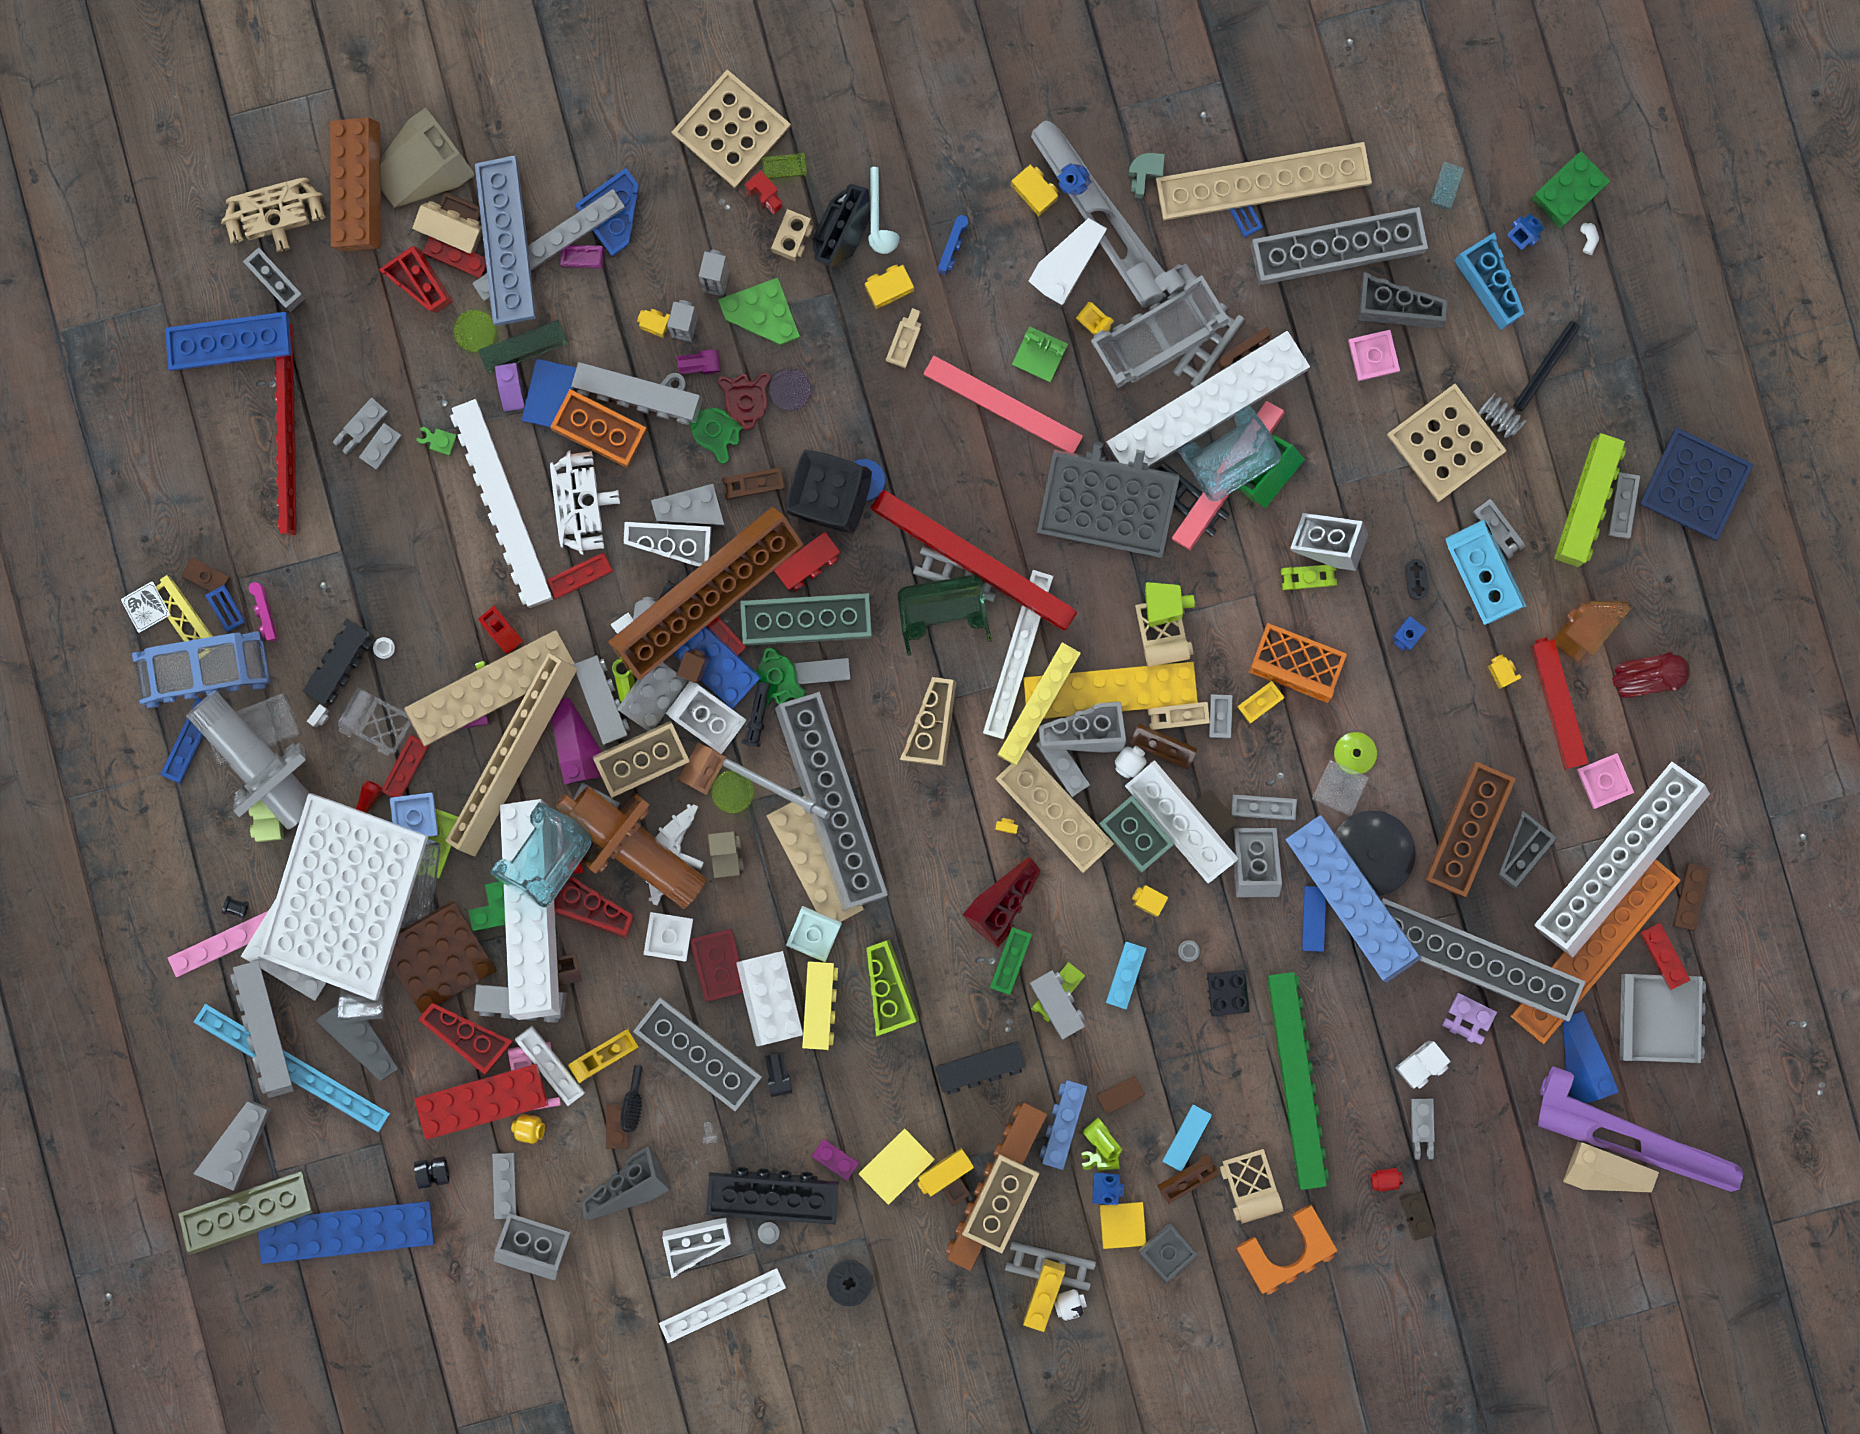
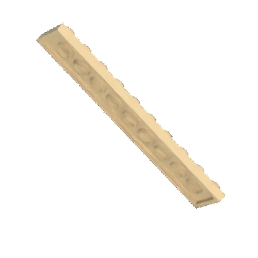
M1364 142L1156 178L1163 221L1372 184Z

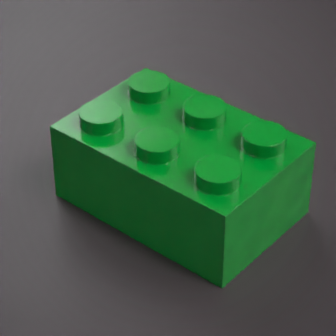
M1580 151L1531 200L1561 229L1602 191L1610 180Z

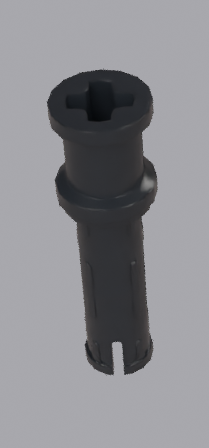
M761 681L757 682L758 685L750 721L746 722L745 739L742 740V744L753 747L761 746L759 740L761 731L765 727L762 722L771 686L770 683Z

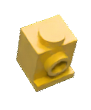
M651 309V311L641 310L637 322H639L641 330L664 338L668 329L667 325L670 315L666 313V316L663 317V313Z
M1503 654L1491 660L1493 664L1487 666L1499 689L1521 678L1520 674L1515 675L1516 668L1513 662L1507 660L1506 657L1504 658Z

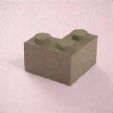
M734 831L708 834L714 878L740 876V871L744 870L743 858L738 856V849H742L740 836H736Z

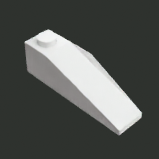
M1088 218L1038 263L1029 282L1044 295L1063 305L1107 228Z

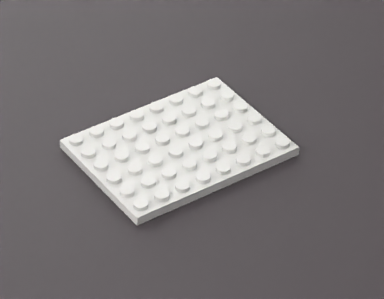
M309 793L259 957L374 1001L378 1000L428 836Z

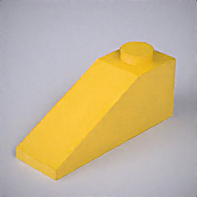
M627 1029L574 1060L568 1066L578 1083H581L638 1048V1045Z

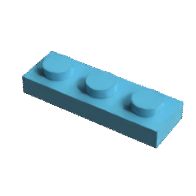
M1125 942L1106 1003L1127 1009L1146 948Z

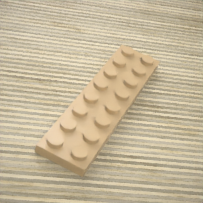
M555 630L405 707L404 711L424 747L524 696L548 653L572 665L575 664L558 632Z

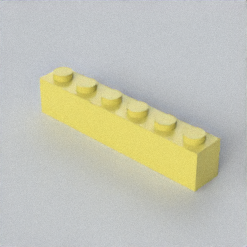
M1063 642L1061 643L997 756L1015 766L1017 765L1077 661L1080 652Z

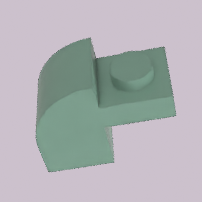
M1145 153L1138 156L1132 162L1128 177H1136V179H1132L1131 191L1135 192L1134 198L1143 199L1145 178L1156 179L1163 176L1165 154Z

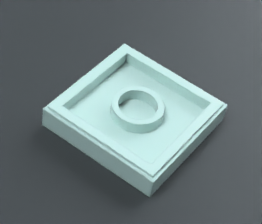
M802 906L786 946L826 962L842 923Z

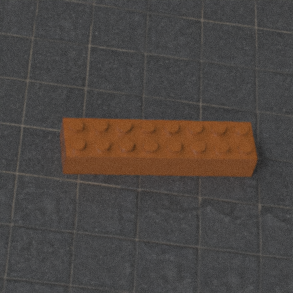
M1022 1101L1021 1105L1016 1104L1012 1112V1116L1015 1118L1012 1124L1007 1123L1002 1133L1005 1138L1002 1144L997 1143L992 1153L995 1158L992 1163L988 1162L984 1169L983 1175L986 1177L983 1183L978 1182L973 1192L976 1197L973 1202H968L964 1210V1214H966L964 1222L961 1220L958 1222L954 1231L957 1236L954 1241H949L945 1249L947 1260L971 1271L983 1244L962 1235V1232L998 1155L1001 1154L1023 1165L1047 1116L1046 1112Z

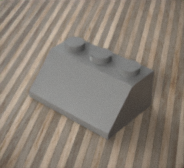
M508 1213L495 1249L494 1262L555 1281L564 1257L570 1232Z

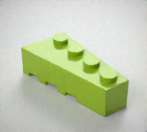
M890 939L868 947L867 957L876 1036L919 1021Z

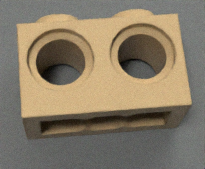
M787 209L771 247L772 252L795 262L798 256L802 257L806 246L803 245L805 237H810L814 227L811 225V218ZM800 222L803 224V228L800 231H794L791 228L793 223ZM791 241L795 243V248L788 251L784 249V244Z

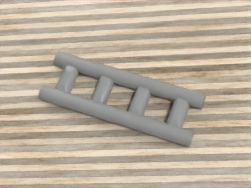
M1220 303V306L1225 312L1228 307L1223 303ZM1218 309L1215 310L1213 315L1208 320V323L1212 321L1216 315L1220 314ZM1227 315V325L1229 326L1227 332L1223 337L1214 332L1215 335L1210 338L1217 343L1213 352L1209 354L1200 348L1202 344L1185 353L1173 370V373L1180 377L1182 372H1185L1193 378L1190 383L1191 386L1195 388L1200 385L1245 321L1242 316L1238 315L1234 320ZM1195 354L1206 361L1199 372L1188 365Z
M922 546L920 554L926 557L922 568L915 566L913 574L991 602L994 601L996 594L990 592L991 585L984 582L982 589L970 585L973 574L967 570L962 582L950 578L954 566L962 567L935 550ZM934 559L946 563L942 575L930 571Z
M1014 1241L1011 1242L1010 1250L1016 1251L1013 1263H1006L1005 1271L1038 1279L1044 1259L1055 1260L1065 1265V1267L1066 1263L1079 1266L1076 1279L1063 1276L1061 1285L1089 1291L1091 1283L1085 1282L1087 1269L1094 1270L1096 1262ZM1024 1253L1037 1256L1034 1269L1022 1266Z

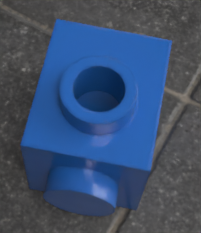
M1409 616L1393 635L1394 645L1402 651L1405 649L1409 651L1427 629Z

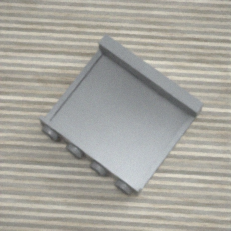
M1621 974L1619 1060L1701 1063V1059L1704 1058L1705 1054L1704 1046H1701V1037L1705 1035V1025L1702 1024V1015H1705V1003H1702V994H1705L1706 983L1703 981V977L1689 976L1691 981L1670 991L1662 975Z

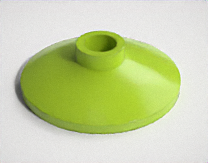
M1351 732L1339 739L1335 746L1334 757L1341 770L1348 774L1359 775L1373 767L1377 758V749L1369 736L1360 732ZM1354 749H1358L1360 751L1359 757H1355L1353 755Z

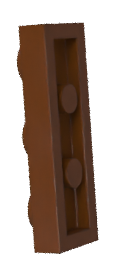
M1139 723L1129 743L1185 769H1189L1197 751L1195 747Z
M1687 864L1673 926L1691 931L1696 930L1710 868Z

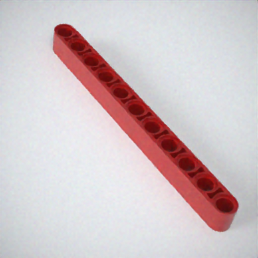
M882 490L870 507L872 511L1059 629L1066 631L1077 615V611L889 492Z

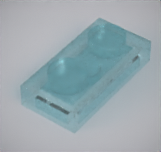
M1443 162L1430 204L1449 210L1452 208L1464 168Z

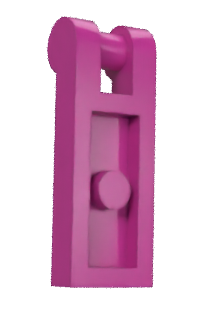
M253 582L249 585V592L256 599L257 605L254 606L257 618H261L262 626H260L261 635L269 642L277 641L278 636L265 588L261 584Z

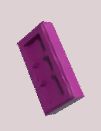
M570 245L561 251L560 266L562 268L603 269L605 248L603 246Z

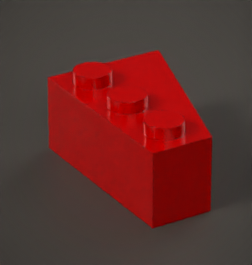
M412 246L378 269L431 312L437 313L453 302V299L420 248Z

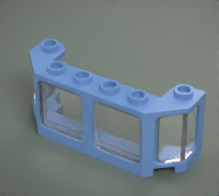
M259 631L247 634L231 633L146 648L142 652L132 653L133 662L136 664L141 700L139 701L140 704L147 705V708L159 707V703L163 701L164 703L175 702L177 697L185 696V699L198 698L200 693H206V696H208L215 690L219 693V690L227 689L228 692L241 690V686L252 687L253 690L266 688V684H271L264 638Z

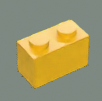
M1030 164L1011 181V186L1030 208L1040 216L1058 200V190L1051 182L1048 184L1043 179L1044 174L1038 167L1033 168Z
M893 265L886 269L887 273L881 276L875 274L867 279L868 282L865 283V288L875 309L914 292V286L903 265L899 267L898 265Z
M1144 885L1142 888L1136 889L1132 899L1135 900L1134 906L1154 917H1158L1168 897Z

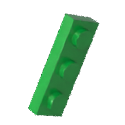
M1013 927L1011 928L990 988L1008 995L1011 994L1032 934Z

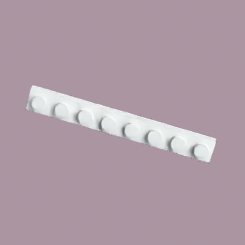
M1033 570L1030 581L1049 592L1053 576ZM1023 605L983 734L1004 739L1041 618Z

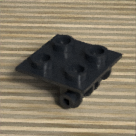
M1245 970L1207 974L1208 978L1206 980H1208L1209 987L1207 992L1210 996L1208 999H1210L1211 1010L1209 1011L1211 1016L1249 1013Z

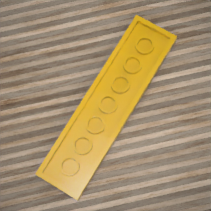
M1194 662L1069 673L1043 719L1069 717L1074 715L1075 712L1090 709L1093 705L1099 703L1121 702L1122 712L1198 703ZM1042 676L1023 678L1026 704Z

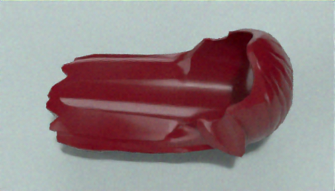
M1668 652L1664 655L1623 662L1616 666L1617 669L1614 671L1617 674L1612 680L1614 681L1613 685L1620 688L1618 694H1621V697L1631 698L1666 690H1679L1688 682L1690 668L1688 662L1682 656L1673 655L1672 652Z

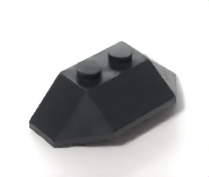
M849 184L847 189L840 192L830 201L812 239L815 253L814 258L817 262L835 266L853 256L871 218L869 190L867 188Z

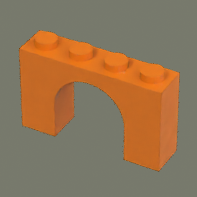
M1309 1204L1291 1214L1304 1238V1251L1295 1263L1288 1266H1278L1271 1263L1254 1236L1235 1247L1262 1294L1266 1292L1269 1295L1279 1289V1284L1283 1282L1288 1284L1297 1279L1296 1275L1300 1272L1308 1273L1315 1269V1264L1319 1261L1327 1262L1335 1257L1333 1253L1337 1252V1249L1312 1205Z

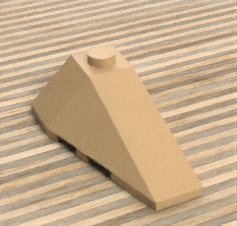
M1578 1141L1563 1182L1583 1190L1652 1192L1659 1172Z

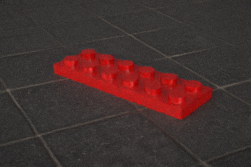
M538 1064L414 1098L425 1140L549 1105Z

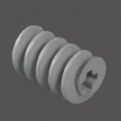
M1494 393L1481 407L1478 414L1487 413L1486 421L1493 418L1491 426L1499 424L1498 432L1506 430L1504 437H1513L1527 421L1518 422L1521 415L1518 414L1513 417L1514 409L1506 411L1508 403L1500 405L1502 398L1493 399Z

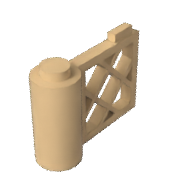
M1146 603L1135 605L1148 667L1190 659V655L1193 654L1192 643L1186 640L1182 619L1177 620V622L1167 623L1163 630L1153 626L1152 628L1160 634L1157 639L1147 641L1146 632L1150 627H1148V620L1144 619L1141 614V610L1147 609ZM1170 623L1179 627L1180 635L1171 636L1165 632Z
M1264 1149L1222 1161L1223 1166L1220 1167L1223 1180L1228 1178L1236 1208H1233L1236 1221L1240 1220L1243 1224L1283 1212L1282 1203ZM1261 1155L1263 1165L1260 1171L1248 1165L1252 1157ZM1248 1159L1246 1164L1241 1161ZM1237 1162L1245 1166L1239 1177L1230 1172L1229 1164ZM1264 1167H1265V1170H1266L1267 1175L1264 1174V1173H1262V1170H1263ZM1246 1168L1258 1173L1253 1184L1241 1179ZM1260 1175L1269 1180L1271 1188L1262 1190L1255 1186ZM1232 1177L1235 1178V1179H1237V1182H1236L1235 1185H1234V1182H1233ZM1239 1181L1251 1187L1248 1194L1242 1197H1238L1236 1191ZM1253 1188L1258 1191L1255 1193H1251Z

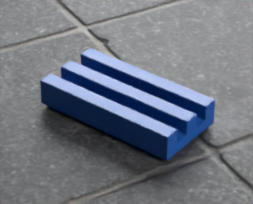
M1252 205L1246 207L1256 224L1254 228L1242 207L1238 208L1249 228L1248 231L1244 228L1235 209H1229L1244 238L1263 229Z
M225 584L205 595L226 632L246 622ZM223 591L239 621L236 622L219 592ZM216 595L232 625L229 626L212 596Z

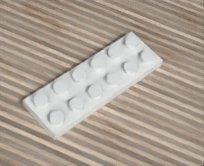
M1155 760L1125 785L1208 884L1238 860V857Z

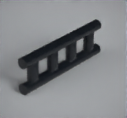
M1165 462L1159 466L1161 471L1179 474ZM1180 475L1178 482L1180 486L1177 488L1173 507L1187 517L1203 492ZM1186 491L1197 498L1189 508L1179 501ZM1220 507L1204 532L1213 537L1217 530L1212 526L1219 517L1226 520L1230 514Z

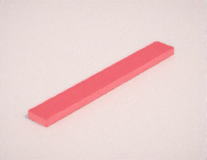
M934 355L923 374L1065 452L1074 454L1083 437L1081 434Z
M1268 401L1265 402L1173 535V541L1191 551L1284 416V410Z

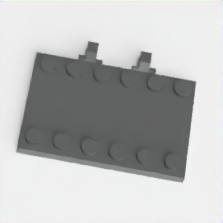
M1094 441L1093 451H1087L1086 456L1053 450L1037 533L1162 558L1179 482V474L1147 468L1148 463L1143 462L1145 451L1138 449L1136 450L1134 462L1129 461L1128 464L1105 460V456H1101L1103 442Z

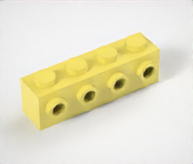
M808 962L803 1048L829 1050V1045H833L834 1032H830V1024H835V1011H831L832 1002H836L837 989H833V981H837L838 968H834V963Z

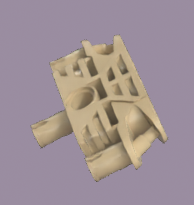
M299 178L246 192L226 199L225 203L229 205L221 224H226L230 243H237L236 239L239 242L244 240L238 221H241L244 224L243 229L248 240L273 234L276 251L283 252V249L288 251L290 246L288 245L285 231L310 224L305 210V203L309 205L312 221L326 218L320 200L324 195L308 184L310 181L308 178ZM303 187L306 193L300 194L299 189ZM235 205L240 206V210L237 212L234 211ZM273 217H280V222L277 225H271Z

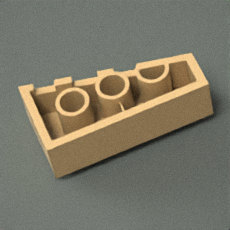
M932 677L900 760L945 767L956 681Z

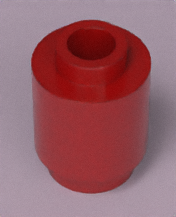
M1397 1168L1376 1170L1375 1173H1370L1373 1191L1398 1190L1400 1185L1403 1184L1402 1173L1397 1172Z

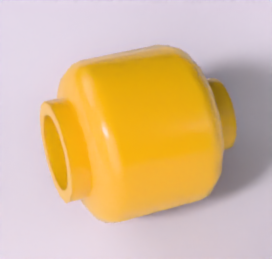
M521 1114L517 1120L513 1121L511 1131L514 1133L516 1140L535 1144L543 1138L545 1124L542 1123L541 1118L538 1116Z

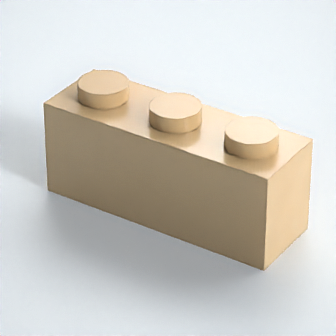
M431 201L420 206L412 229L471 254L476 251L483 233L482 226L479 225L478 221L471 218L467 220L461 218L458 212L448 210L447 212L440 209L441 206Z

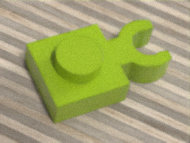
M1096 1148V1154L1088 1151L1081 1153L1082 1159H1090L1089 1162L1082 1163L1084 1170H1090L1094 1166H1097L1098 1171L1120 1169L1119 1156L1115 1160L1108 1161L1098 1148Z

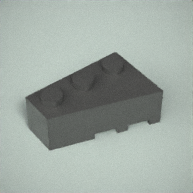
M1524 811L1499 873V878L1514 890L1520 886L1557 840V837Z

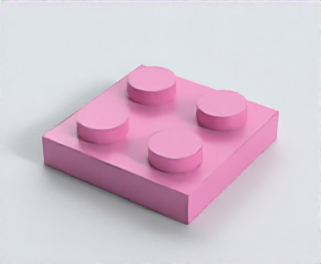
M1390 330L1348 340L1358 381L1400 371Z
M1618 753L1577 769L1593 809L1634 793Z

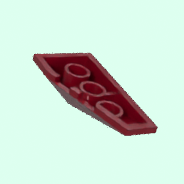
M1028 857L979 895L963 913V917L975 931L998 948L1009 935L1011 928L1014 927L1012 924L1017 912H1021L1023 907L1020 905L1025 895L1030 894L1041 870L1033 859Z

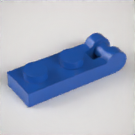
M959 215L955 220L938 266V273L946 275L947 270L951 271L955 262V259L952 258L954 251H959L963 240L960 238L961 232L968 228V218L964 215Z

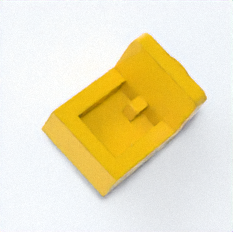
M1088 302L1076 317L1094 335L1102 330L1108 332L1114 321L1091 302Z

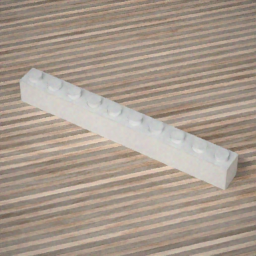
M474 399L453 407V414L450 415L454 427L458 426L461 434L458 435L462 447H467L468 454L465 455L469 466H474L476 473L473 474L477 486L481 485L484 493L480 495L484 505H489L491 513L488 516L492 525H496L499 533H496L499 544H504L506 553H503L507 565L511 564L514 572L511 573L515 585H520L522 592L518 594L522 604H527L529 608L553 600L477 400Z

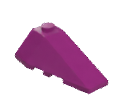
M569 697L561 699L551 720L564 784L571 785L602 778L593 759V756L602 752L571 699Z

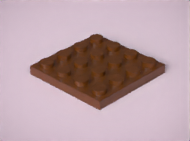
M454 900L400 930L389 962L421 1014L432 1003L438 1005L496 972L494 964Z

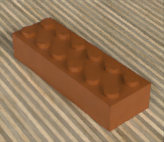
M369 117L330 121L331 247L342 252L381 248L380 122Z
M1479 762L1472 763L1423 881L1462 898L1467 897L1516 778Z

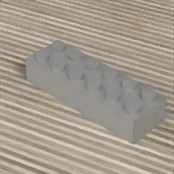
M259 961L233 967L234 974L230 976L235 991L239 990L240 993L236 995L240 1011L245 1012V1015L241 1017L246 1032L250 1031L251 1036H247L251 1053H256V1056L252 1057L256 1072H261L262 1077L258 1078L262 1094L266 1093L268 1098L293 1092L292 1082Z
M662 997L656 1001L633 1031L734 1111H737L763 1077Z

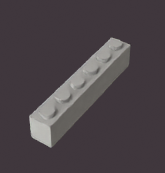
M578 362L571 385L577 393L588 397L590 394L597 396L596 399L602 402L616 401V405L629 408V405L637 407V411L649 414V411L656 412V416L669 419V416L677 418V422L689 425L690 422L696 423L703 401L702 397L697 394Z

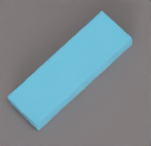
M1192 1104L1162 1162L1182 1171L1212 1114Z

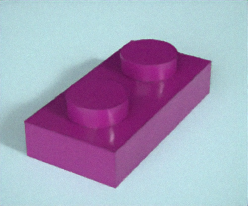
M824 1138L812 1155V1158L845 1180L849 1179L859 1164L857 1160Z

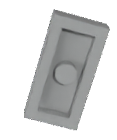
M383 423L359 458L378 471L402 435Z
M1211 694L1209 738H1231L1232 695Z

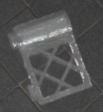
M356 687L337 726L340 727L339 732L349 737L353 733L378 746L377 751L389 757L390 753H396L411 722L408 718L404 727L395 729L392 717L402 715L408 718L407 714ZM377 703L386 707L389 716L376 719L374 709ZM389 709L395 711L396 713L391 715ZM372 715L374 720L368 722ZM389 718L393 730L381 734L377 722ZM375 723L379 735L368 737L362 734L366 725ZM402 730L401 734L398 737L396 731ZM394 732L396 743L392 749L384 745L382 736ZM379 737L381 743L374 740V738Z

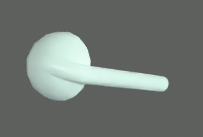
M871 167V234L868 240L875 252L888 254L897 248L900 236L893 231H879V168Z

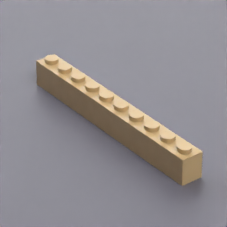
M547 654L447 837V843L462 852L476 856L500 812V805H503L574 677L578 669L577 667L553 654Z

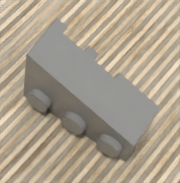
M713 484L651 500L658 524L725 528Z

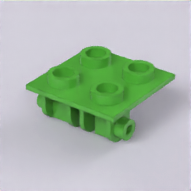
M1029 326L1012 365L1051 382L1068 344Z

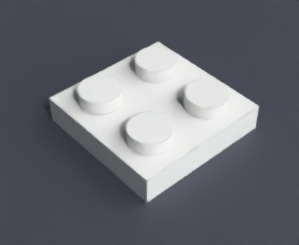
M650 912L643 955L687 961L693 919Z

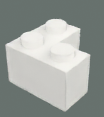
M1427 1041L1395 1068L1411 1088L1418 1087L1420 1089L1429 1081L1427 1078L1430 1075L1439 1076L1448 1069L1447 1064L1450 1063V1060L1434 1041Z

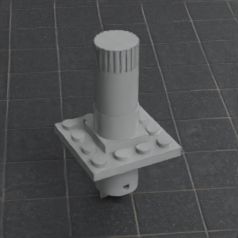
M216 690L210 693L186 717L244 781V785L234 793L233 811L240 817L256 802L261 800L287 830L294 827L300 822L307 796L310 793L292 774L306 760L305 747L300 742L296 745L292 743L284 750L285 753L282 757L278 752L274 754Z

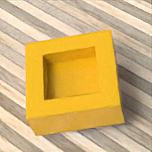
M1002 818L1001 822H996L995 830L1016 834L1018 825L1014 824V820Z

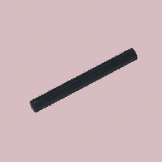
M1574 321L1569 322L1514 403L1513 407L1522 412L1579 330V324Z

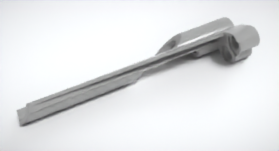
M1044 121L1033 130L1031 138L1056 176L1062 173L1061 169L1070 163L1072 165H1083L1087 169L1080 156L1055 124ZM1089 172V178L1092 183L1087 186L1088 189L1080 195L1069 194L1085 221L1088 218L1095 221L1091 215L1094 211H1104L1128 249L1125 259H1120L1105 235H1103L1100 244L1140 305L1144 308L1151 307L1158 302H1162L1171 294L1183 291L1186 286L1185 282L1195 276L1187 264H1178L1168 272L1163 271ZM1074 176L1070 178L1072 182L1074 181Z

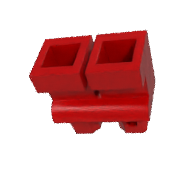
M761 170L745 184V191L750 197H753L755 194L760 197L762 210L766 207L774 215L783 207V202L778 197V189Z

